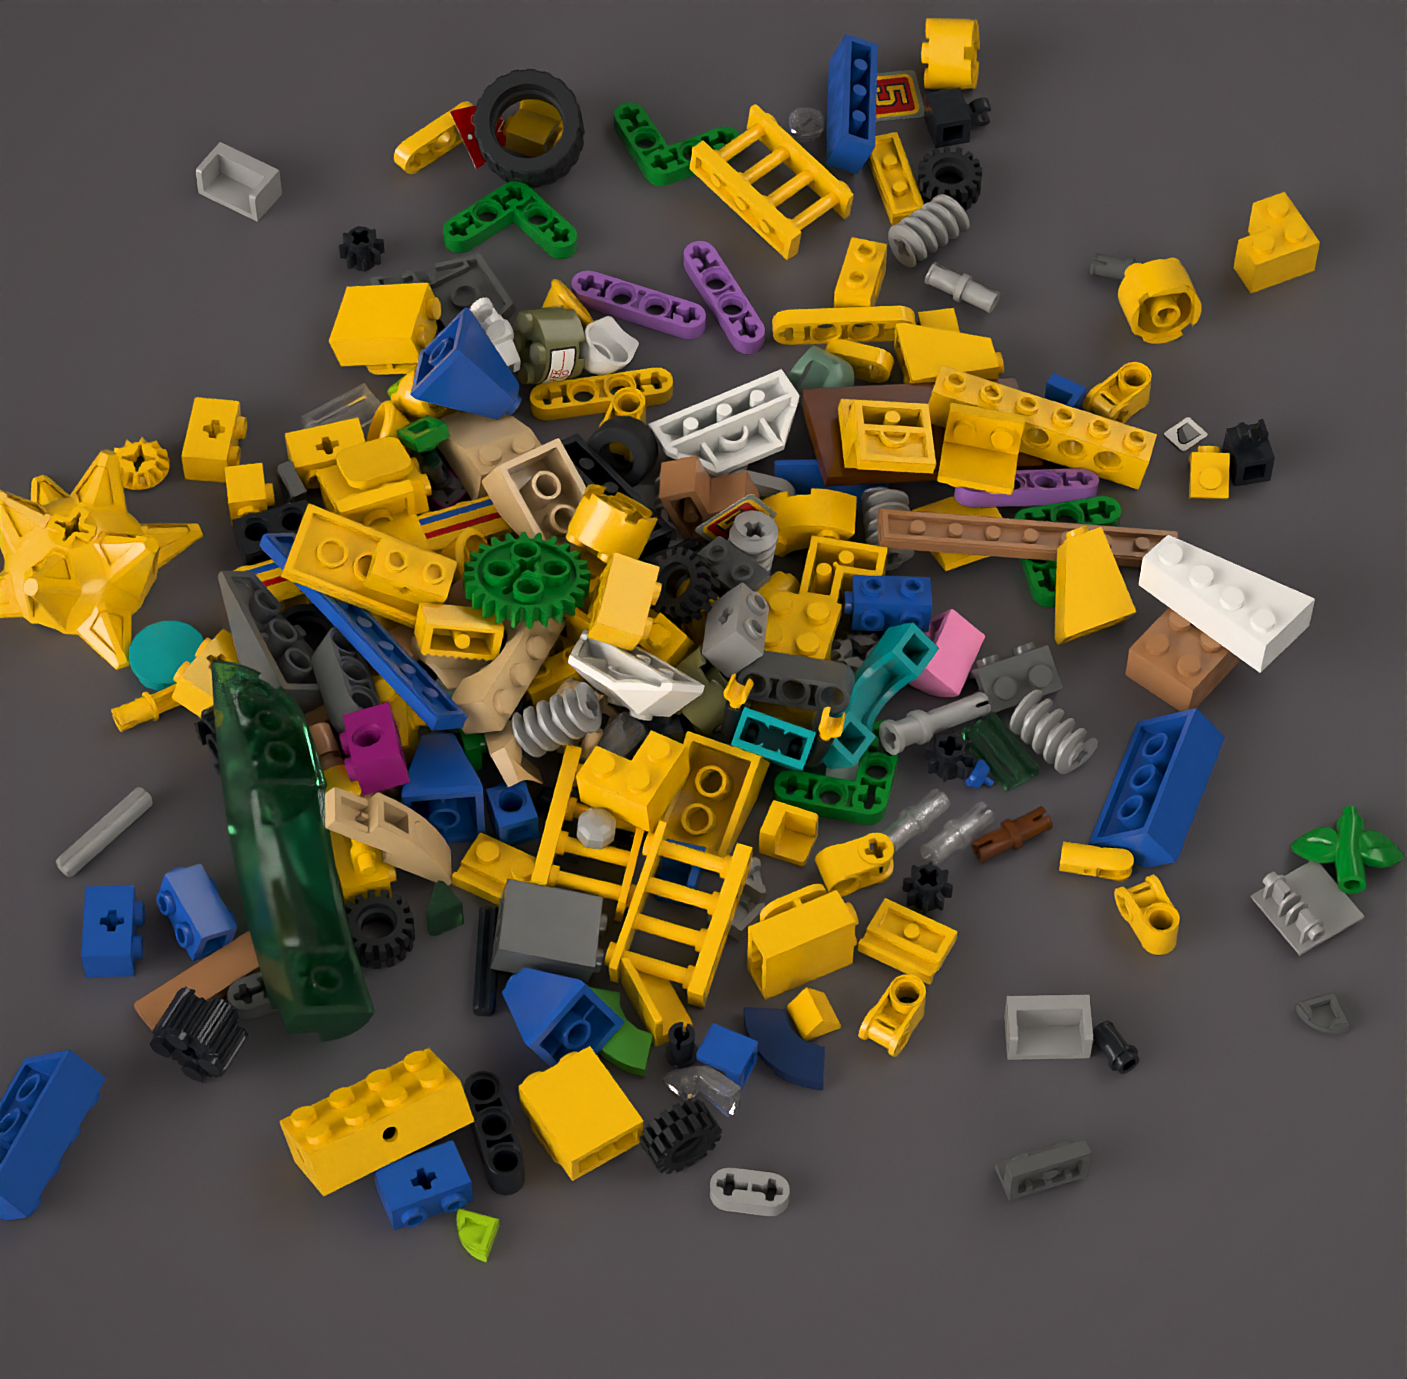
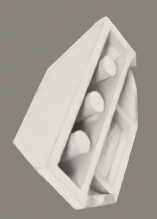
M780 369L649 424V428L652 430L656 441L666 456L680 459L697 455L707 473L719 477L784 450L800 395L783 370Z
M585 629L581 633L580 639L574 646L568 663L594 688L608 696V702L630 709L629 714L641 720L650 721L653 716H672L701 695L705 686L638 645L631 652L588 638L589 630Z

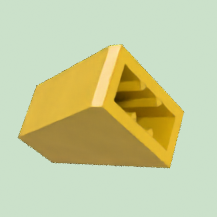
M908 323L895 324L894 349L905 384L936 382L941 365L983 379H998L999 374L1004 373L1001 352H995L991 338Z
M1087 526L1074 529L1066 534L1067 539L1057 548L1054 637L1057 646L1127 621L1136 613L1102 527L1091 531L1088 530Z

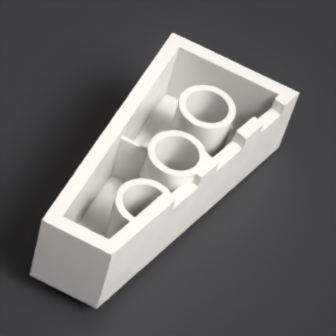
M1167 535L1142 560L1139 586L1259 673L1309 627L1315 602L1314 598L1175 537Z

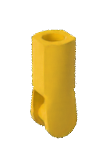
M1063 841L1059 871L1099 876L1114 881H1125L1132 874L1134 857L1126 849L1101 848Z

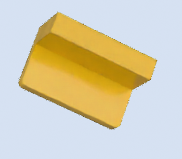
M629 956L620 959L621 984L647 1032L653 1034L655 1047L669 1042V1029L675 1023L683 1022L684 1032H686L687 1023L693 1027L690 1017L669 980L637 971Z

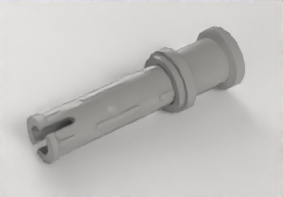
M978 691L973 695L928 712L913 710L907 713L906 718L898 721L885 720L879 727L880 741L885 750L891 755L901 753L906 746L914 743L918 745L926 744L935 733L981 716H987L991 711L990 703L981 707H976V704L989 699L985 693Z

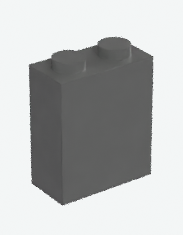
M507 879L499 901L491 969L519 973L525 967L579 979L588 985L592 973L600 972L604 950L597 948L598 937H604L608 918L607 914L601 913L603 897Z

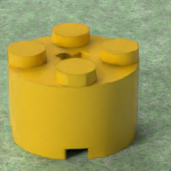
M927 18L926 39H929V42L922 43L921 51L922 63L928 64V68H925L924 72L925 89H953L959 87L961 90L975 89L979 73V61H977V50H980L978 21L964 18Z
M1177 258L1152 260L1143 264L1134 263L1125 270V278L1118 289V300L1132 332L1135 335L1141 336L1143 341L1151 344L1167 343L1183 335L1181 330L1190 323L1192 327L1197 323L1202 311L1201 301L1187 271Z
M595 484L588 485L568 525L566 539L579 547L586 548L589 546L598 551L597 558L607 564L614 553L638 560L658 521L657 517L651 518L653 512L620 492H617L615 496L604 495L606 487Z

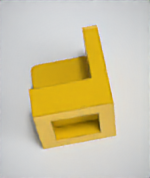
M773 800L760 830L759 853L798 866H804L818 836V814Z

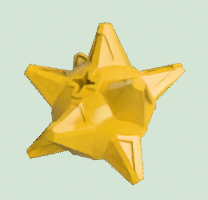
M110 450L100 451L70 495L46 475L33 478L31 483V500L0 489V548L5 559L4 570L0 572V618L24 617L32 624H41L56 629L63 634L79 635L114 669L119 670L130 666L129 647L132 643V615L142 607L145 597L156 581L158 569L203 537L198 523H139L128 513L117 453Z

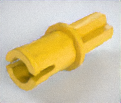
M176 684L151 695L145 691L142 693V697L111 709L114 722L119 731L124 732L151 719L157 721L159 720L160 713L181 705L172 699Z

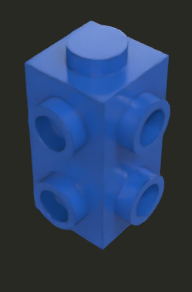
M853 575L851 591H844L843 613L850 614L851 630L887 631L889 627L913 622L922 632H929L932 612L930 577Z
M198 864L188 868L177 867L165 874L157 894V905L160 912L164 916L167 915L175 929V936L179 945L183 948L185 947L192 961L208 957L230 943L237 930L236 918L233 912L224 905L219 896L215 881L208 877L202 865Z

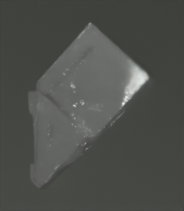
M709 1066L672 1070L662 1078V1082L684 1101L693 1099L700 1093L728 1118L740 1109L741 1087Z

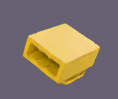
M429 283L347 287L329 338V343L340 365H366L369 372L375 375L407 374L417 367L420 352L435 338L437 332L436 320L441 316L440 301L434 296Z
M383 437L347 447L337 453V465L316 470L323 503L328 511L335 514L336 500L343 499L350 494H360L380 488L388 483H397L407 479L410 480L414 489L416 515L429 511L427 496L432 495L429 479L426 473L421 474L417 458H410L397 438Z
M812 884L770 902L761 911L760 922L748 927L747 969L765 1000L853 964L854 946L857 945L855 925H858V917L850 902L844 903L837 890L827 893L822 884Z
M590 1046L580 1052L573 1051L566 1054L558 1064L544 1072L537 1071L532 1073L518 1086L520 1107L530 1120L531 1130L551 1159L564 1168L572 1181L641 1143L640 1136H643L644 1120Z

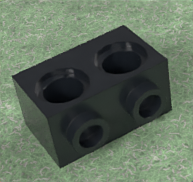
M306 500L285 503L277 508L259 513H249L232 520L235 542L244 566L271 560L259 546L263 534L292 532L297 534L308 506Z

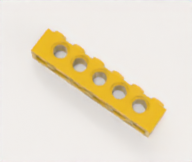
M942 365L928 403L931 423L946 428L951 402L1025 415L1019 452L1069 468L1087 469L1094 472L1100 478L1139 490L1149 464L1157 434Z

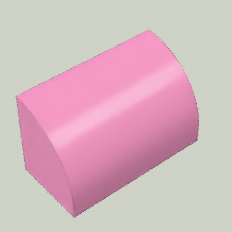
M950 609L930 619L929 632L923 633L939 647V650L919 678L908 683L929 695L947 698L959 696L985 638V635L954 609Z

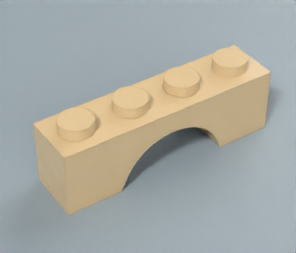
M552 618L548 619V627H544L539 621H534L532 629H528L525 622L522 621L515 628L511 627V620L505 619L503 621V637L506 640V645L502 652L488 666L471 676L463 678L451 697L468 716L463 728H461L465 735L503 730L567 624L564 618L562 623Z

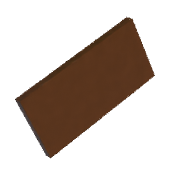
M1015 378L986 379L1019 390ZM935 382L802 389L800 403L824 486L937 480L946 428L931 423L936 458L933 474L845 468L838 406L841 399L928 404ZM1022 452L1018 453L1016 470H1042L1043 462L1041 458Z

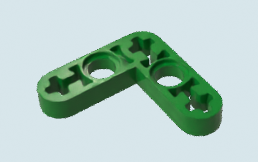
M627 102L617 106L614 110V129L645 178L656 186H666L695 175L689 169L691 160L686 159L684 155L692 152V148L701 141L706 142L712 149L719 150L740 135L737 130L723 126L668 146L641 105ZM630 121H636V129L633 130V125ZM640 140H650L654 145L650 148H640L636 143ZM740 153L734 156L729 161H727V163L735 160L740 155Z
M511 181L502 185L450 218L443 226L444 245L448 250L455 253L470 251L512 223H515L553 258L567 259L572 257L578 248L577 231L523 182ZM487 212L497 216V218L488 222L482 221L478 217ZM538 215L548 219L545 223L539 225L529 222L531 217Z
M1098 496L1020 510L1014 519L1057 522V519L1061 516H1071L1077 521L1076 524L1118 527L1121 518V506L1114 498ZM1098 512H1104L1105 516L1109 518L1103 519V516L1098 514ZM1084 514H1086V520H1089L1087 523L1084 522ZM1020 558L1033 600L1043 607H1055L1057 561L1048 560L1045 563H1036L1031 559ZM1048 575L1051 589H1055L1053 592H1049L1047 587H1043L1044 576Z
M879 720L873 724L872 733L876 737L861 756L856 781L787 770L781 772L774 781L773 799L816 813L820 817L864 825H874L882 821L887 813L900 753L891 755L886 750L885 754L878 752L880 740L879 727L885 720ZM871 766H881L886 769L887 775L880 779H874L867 775L866 770ZM789 786L797 787L793 795L786 794ZM809 788L813 789L812 800L807 799ZM834 791L840 795L841 800L835 804H826L820 800L819 796L823 792ZM868 791L875 792L872 809L864 808L868 798Z

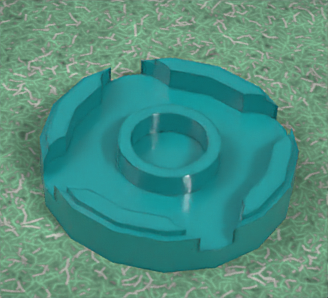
M160 621L146 626L135 636L129 647V663L133 674L138 677L139 682L145 687L157 691L177 684L173 680L174 675L185 661L192 663L196 658L195 653L204 641L201 633L191 625L179 621Z

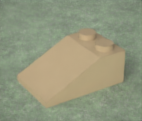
M464 411L436 418L447 424L450 434L449 438L439 442L438 448L472 500L489 496L481 481L496 466L541 446V443L529 427L505 413L498 420Z
M559 438L496 466L481 481L499 515L519 536L522 532H526L528 538L534 539L535 535L539 532L542 533V540L548 541L553 536L557 537L558 546L569 542L566 539L568 525L587 487ZM569 542L570 552H572L577 545Z

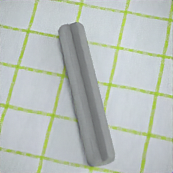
M142 787L135 788L57 858L56 863L59 870L67 877L74 876L152 806L151 795Z

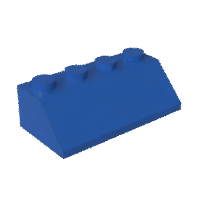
M1197 708L1138 721L1088 845L1101 848L1126 849L1134 857L1133 864L1146 868L1177 862L1189 828L1194 821V815L1201 797L1206 790L1209 776L1218 759V753L1225 736Z
M70 1049L25 1058L0 1101V1219L2 1220L28 1218L37 1210L42 1201L40 1195L45 1186L61 1168L60 1160L67 1147L79 1136L81 1131L79 1126L86 1113L96 1105L100 1098L99 1090L106 1078Z

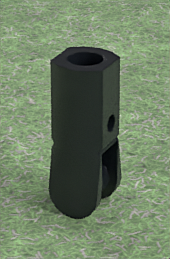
M436 449L420 453L411 450V456L417 458L422 474L426 473L430 485L435 491L442 490L451 483L452 475Z

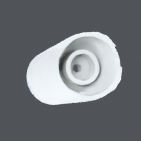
M606 316L590 323L585 328V341L579 342V359H585L583 369L588 373L596 375L615 373L632 360L639 342L624 332L611 316Z

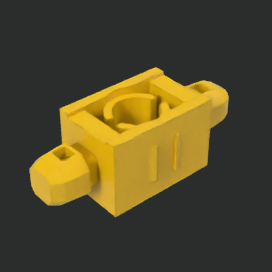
M661 612L653 620L647 640L640 639L637 644L673 667L699 647Z

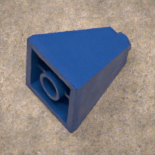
M467 307L419 354L410 393L417 400L496 420L504 413L508 416L513 414L522 400L518 396L519 383L473 312Z
M433 731L428 735H422L408 772L410 783L404 784L402 788V804L425 818L438 830L447 843L475 841L480 832L486 834L483 785L454 733Z
M523 967L519 973L513 974L508 979L506 988L502 991L525 1044L550 1067L558 1064L566 1054L573 1051L580 1052L589 1046L597 1055L625 1023L579 979Z

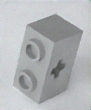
M743 582L710 604L712 609L707 612L702 656L728 678L764 654L769 605L761 594L753 592Z

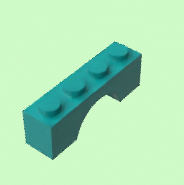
M913 622L887 629L855 673L854 687L848 707L839 713H829V716L833 718H840L843 712L846 713L842 734L840 737L834 738L831 747L822 761L829 769H840L856 765L876 737L872 733V727L881 709L901 688L919 678L939 650V647ZM820 723L817 725L813 732H816L819 729Z

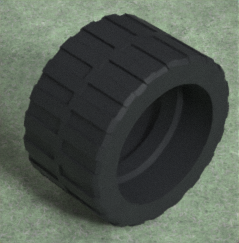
M529 68L527 70L517 69L510 71L511 73L504 76L501 75L495 79V82L488 85L476 104L477 109L474 114L473 123L481 155L486 160L490 170L507 183L511 181L523 182L532 188L545 184L550 185L570 172L569 170L573 165H576L579 160V154L583 150L585 130L579 104H577L576 96L571 89H568L565 82L560 78L557 79L549 72H541ZM533 99L553 105L562 117L563 133L559 142L550 151L533 158H521L503 150L496 137V124L507 108L517 102Z

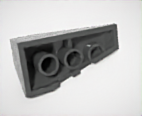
M221 571L218 575L219 584L245 690L250 695L254 707L257 710L264 708L272 721H293L324 705L310 660L314 650L303 639L307 633L299 624L292 626L280 613L281 603L253 572Z

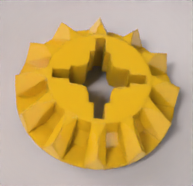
M141 437L139 442L131 443L126 439L123 447L114 448V452L117 453L124 488L131 490L148 489L159 484L167 476L170 468L168 453L166 449L160 447L157 440L150 443ZM143 456L144 462H142L141 467L136 472L134 462H136L137 457Z

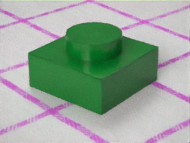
M426 415L397 430L402 445L418 453L431 451L439 445V442L450 437L447 424L430 415Z
M457 728L459 744L474 771L483 769L482 753L488 752L484 733L465 735L461 728Z

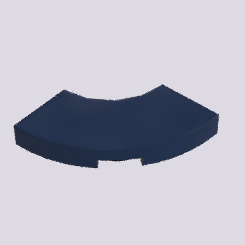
M744 1007L746 1036L758 1041V1057L775 1070V1074L782 1079L801 1087L823 1090L825 1047L810 1044L797 1036L787 1022L785 1009Z

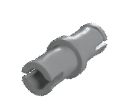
M936 262L931 265L925 277V284L953 295L952 299L959 303L963 300L989 314L993 312L1000 297V292L972 281V276L966 273L960 275L940 266Z

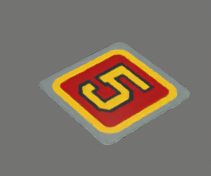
M904 70L877 73L876 122L924 116L925 110L915 71Z
M750 494L698 526L695 531L709 542H712L718 536L728 540L729 530L734 524L736 515L753 510L763 512L774 518L777 513L755 495Z

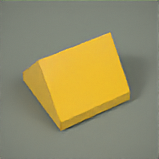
M806 987L787 1005V1011L800 1037L805 1041L841 1028V1024L824 992Z

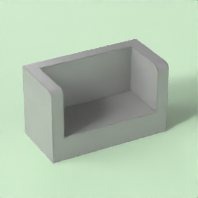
M219 142L196 168L199 194L257 222L282 195L280 171L222 142Z
M1090 995L1007 996L1004 1014L1007 1060L1090 1058L1093 1043Z

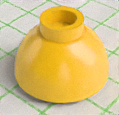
M415 368L403 377L397 392L391 394V401L402 414L406 413L413 418L420 419L426 415L437 417L440 405L417 400L410 395L416 371Z

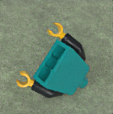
M732 674L723 692L727 701L722 722V732L727 738L732 740L731 745L759 755L768 762L790 770L803 771L804 766L814 768L820 765L834 738L841 736L846 713L843 712L840 718H833L829 716L831 707H825L822 712L819 729L816 732L746 708L745 701L754 685L753 680L749 678L744 686L736 681V674Z

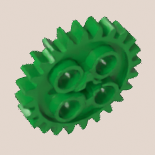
M526 532L521 533L520 539H514L510 533H506L505 541L501 542L499 539L492 537L491 547L479 544L478 553L470 552L469 561L464 563L463 589H465V598L472 600V608H483L482 616L484 618L495 614L497 624H500L505 619H509L513 628L520 621L525 622L528 629H532L534 621H539L541 625L548 627V619L552 618L562 623L563 613L574 616L576 607H584L585 598H589L591 571L588 570V561L581 560V552L579 550L570 552L569 542L558 546L557 537L553 536L548 541L542 540V533L539 532L535 535L534 539L528 538Z

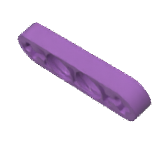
M696 241L687 245L684 249V269L732 346L743 354H754L760 351L765 342L764 324L716 249L705 241ZM700 259H701V260H706V269H705V270H704V265L702 264V262L700 261ZM711 280H720L726 285L721 289H711L706 284ZM729 305H736L742 311L735 315H729L723 311V308ZM744 324L748 335H742V325Z
M581 271L572 278L571 291L585 308L683 339H696L705 332V310L694 302L595 271ZM617 295H626L631 298V301L621 305L613 302L612 299ZM658 305L663 307L665 311L660 315H651L647 313L646 309L650 306ZM690 318L695 319V320H691L690 323H684V322L689 321Z
M1082 468L1016 470L1015 490H1013L1012 495L991 494L985 490L955 487L954 497L961 505L973 508L1049 505L1096 497L1099 477L1094 472Z

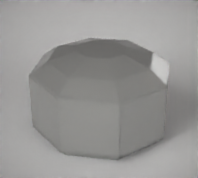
M589 808L579 815L576 837L586 848L603 849L614 841L616 819L606 809Z

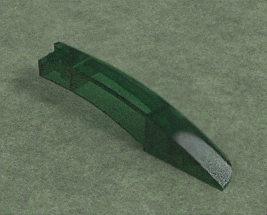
M213 660L211 674L215 728L230 842L245 915L272 1009L281 1010L288 1033H318L321 1042L341 1039L353 1034L366 1025L374 1015L375 1010L354 948L344 910L330 830L325 828V790L328 785L308 723L294 698L282 686L275 689L268 682L260 679L261 672L238 663Z

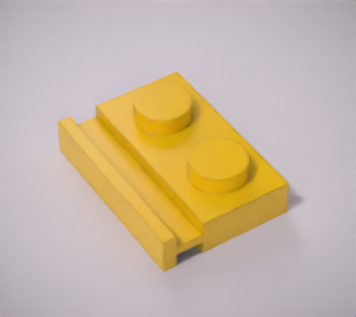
M480 832L462 859L461 866L457 872L454 871L452 874V884L499 906L500 897L507 879L530 883L536 857Z
M885 898L868 925L864 937L859 940L858 951L903 973L917 976L923 982L931 985L937 970L939 971L956 942L958 931Z

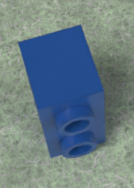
M134 885L85 886L81 959L86 978L135 976L136 961L143 960L142 936H137L138 925L145 924L144 901H137Z
M453 1140L394 1161L374 1171L376 1190L394 1231L403 1227L413 1228L419 1226L427 1218L443 1212H457L459 1208L462 1209L467 1203L473 1202L472 1183Z

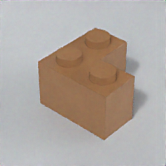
M697 455L661 463L659 499L684 540L690 538L691 540L697 539L698 542L705 541L706 539L695 531L698 526L747 495L753 494L760 499V493L747 471L710 478Z

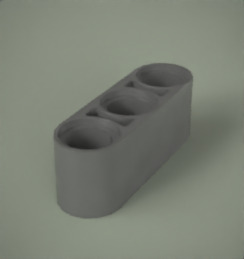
M337 627L331 628L312 654L310 660L330 722L338 733L346 731L343 715L379 705L380 700L366 659L341 634Z
M764 650V654L739 672L737 682L744 686L749 678L753 680L754 685L747 699L823 712L825 707H831L830 713H839L844 711L849 705L855 675L851 668L839 662Z

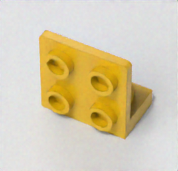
M951 402L937 481L953 487H968L985 490L991 494L1012 495L1026 416Z

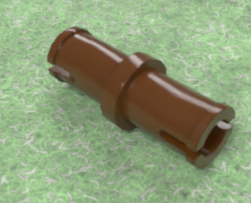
M1039 806L1013 821L1006 819L1000 823L999 828L971 840L970 844L974 854L980 853L977 856L978 861L983 864L1009 849L1016 851L1023 847V842L1051 830L1053 825L1050 816L1043 817V814L1047 812L1045 808Z

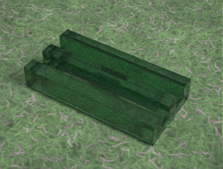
M995 712L989 714L985 721L982 719L976 721L973 728L967 726L962 729L961 737L963 740L969 739L971 741L970 748L980 760L984 759L990 767V773L1006 792L1039 775L1040 766ZM978 736H983L993 748L997 757L1006 764L1015 777L1011 778Z

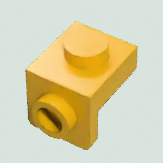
M1198 446V452H1191L1188 456V463L1190 464L1189 499L1227 500L1229 498L1230 453H1220V447Z

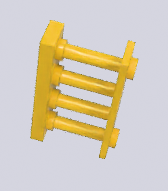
M756 104L750 107L747 130L719 150L712 149L706 142L701 141L692 148L689 169L787 261L798 253L802 234L801 230L833 208L843 219L850 216L854 194L848 185L835 178L783 130L771 114L765 113ZM757 140L772 152L743 173L737 172L727 163V161ZM782 162L796 174V176L768 196L761 195L751 185ZM807 185L821 197L792 219L786 218L776 209L777 206Z
M567 744L530 883L553 888L557 886L618 901L614 920L622 922L625 907H630L637 885L631 883L645 830L614 817L617 829L635 833L631 851L606 846L603 849L586 848L578 838L568 836L569 832L562 830L565 820L572 822L573 818L578 819L579 815L589 808H593L587 804L578 803V798L571 797L573 787H578L576 775L584 764L580 763L582 748ZM564 852L625 866L627 868L623 883L618 885L560 871V866L553 865L555 855H564Z
M659 820L655 833L648 832L645 839L642 855L647 856L618 942H610L604 965L609 966L610 981L618 983L621 975L620 959L629 956L637 971L683 984L682 988L687 990L688 1004L704 1009L753 862V848L737 843L733 856L726 854L725 858L672 843L666 841L668 839L667 822ZM661 856L720 873V878L725 879L721 892L714 891L713 894H709L655 878ZM652 893L708 910L707 914L712 915L708 929L701 928L700 931L642 914L648 894ZM636 929L694 946L695 951L700 952L696 966L689 965L688 968L629 951Z

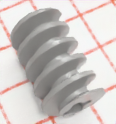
M944 194L937 195L931 202L925 203L921 209L915 210L910 216L903 218L899 224H895L889 229V245L900 263L909 268L915 267L917 264L916 260L924 261L927 258V253L934 254L938 250V246L944 247L947 245L948 238L955 239L958 237L959 231L966 232L970 227L969 219L964 209L956 200Z
M886 487L870 488L862 493L861 501L866 544L879 546L877 527L879 509L910 511L908 507L909 497L906 493ZM888 548L886 572L898 569L903 562L913 557L914 550Z
M750 510L736 515L734 524L729 530L727 541L766 569L770 574L779 530L776 522L769 515L760 511Z
M581 682L577 684L576 691L568 688L563 691V697L555 694L550 697V702L545 700L538 702L536 709L529 706L524 709L523 715L518 712L514 713L512 717L514 737L526 753L533 757H540L546 754L547 751L556 750L560 745L571 743L573 739L584 737L586 733H593L599 730L602 721L600 704L592 688L587 683Z
M1034 690L1024 697L1015 709L1010 721V729L1014 734L1021 735V739L1026 744L1032 745V749L1037 754H1042L1048 764H1054L1057 772L1060 774L1070 773L1089 759L1097 748L1098 741L1094 737L1083 743L1087 731L1084 728H1079L1072 733L1076 721L1073 718H1068L1061 723L1065 714L1064 710L1058 708L1050 713L1053 708V701L1049 698L1039 704L1043 693L1041 690Z

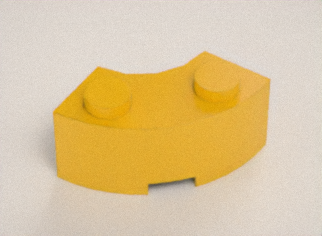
M811 488V494L790 496L788 491H784L762 500L763 503L777 513L772 518L779 530L774 555L783 557L792 551L809 548L811 536L847 541L855 534L856 496L829 489Z

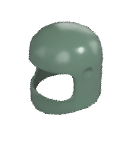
M813 345L792 368L788 379L798 394L801 395L802 389L853 387L855 372L853 367L844 359ZM812 363L806 377L799 386L801 377L806 367L808 366V364Z

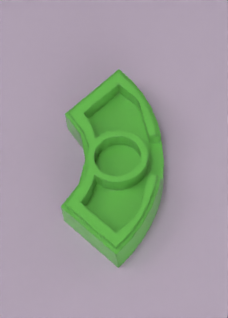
M589 987L625 1022L599 1051L600 1055L609 1063L626 1072L645 1077L653 1034L637 1029L626 1019L620 1007V992Z

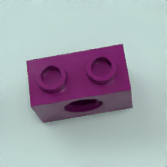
M389 702L343 715L346 731L339 733L345 756L351 755L350 758L344 759L350 781L359 782L363 796L410 783L400 732Z

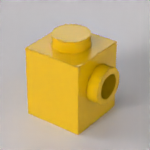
M262 463L224 467L232 526L233 519L243 517L249 513L266 511L268 506H275L273 483L265 484Z

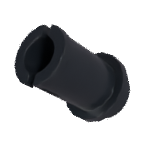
M1104 1021L1093 1029V1041L1107 1056L1109 1067L1113 1071L1125 1074L1136 1067L1139 1063L1137 1048L1134 1045L1127 1044L1112 1022Z
M683 1022L675 1023L669 1029V1044L666 1047L665 1056L671 1066L685 1069L692 1066L697 1060L696 1053L698 1048L694 1043L695 1030L687 1023L686 1032H684Z

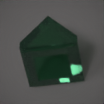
M438 880L435 883L426 913L428 932L431 936L440 935L464 924L462 902L444 881Z

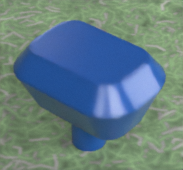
M984 759L977 760L973 767H971L965 780L967 787L979 789L983 783L989 787L993 785L994 780L987 776L990 767Z

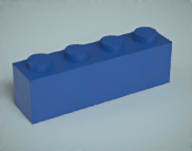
M845 34L829 61L825 164L858 174L875 148L878 44Z

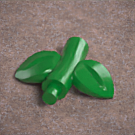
M1346 806L1342 809V816L1336 822V831L1330 827H1319L1305 833L1290 844L1292 852L1311 862L1326 864L1334 862L1338 888L1347 894H1357L1365 890L1366 875L1364 864L1375 868L1391 867L1400 863L1405 857L1400 848L1384 834L1375 830L1364 832L1365 822L1362 817L1358 816V809L1354 806Z

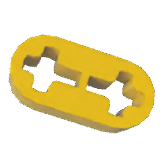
M834 339L828 342L825 351L847 361L853 367L855 379L883 383L889 379L894 365V358L889 352L874 346L843 339Z

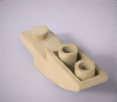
M333 787L325 794L326 829L382 850V862L446 887L452 884L451 849L438 830L421 815L400 802L378 792L368 800L337 787Z

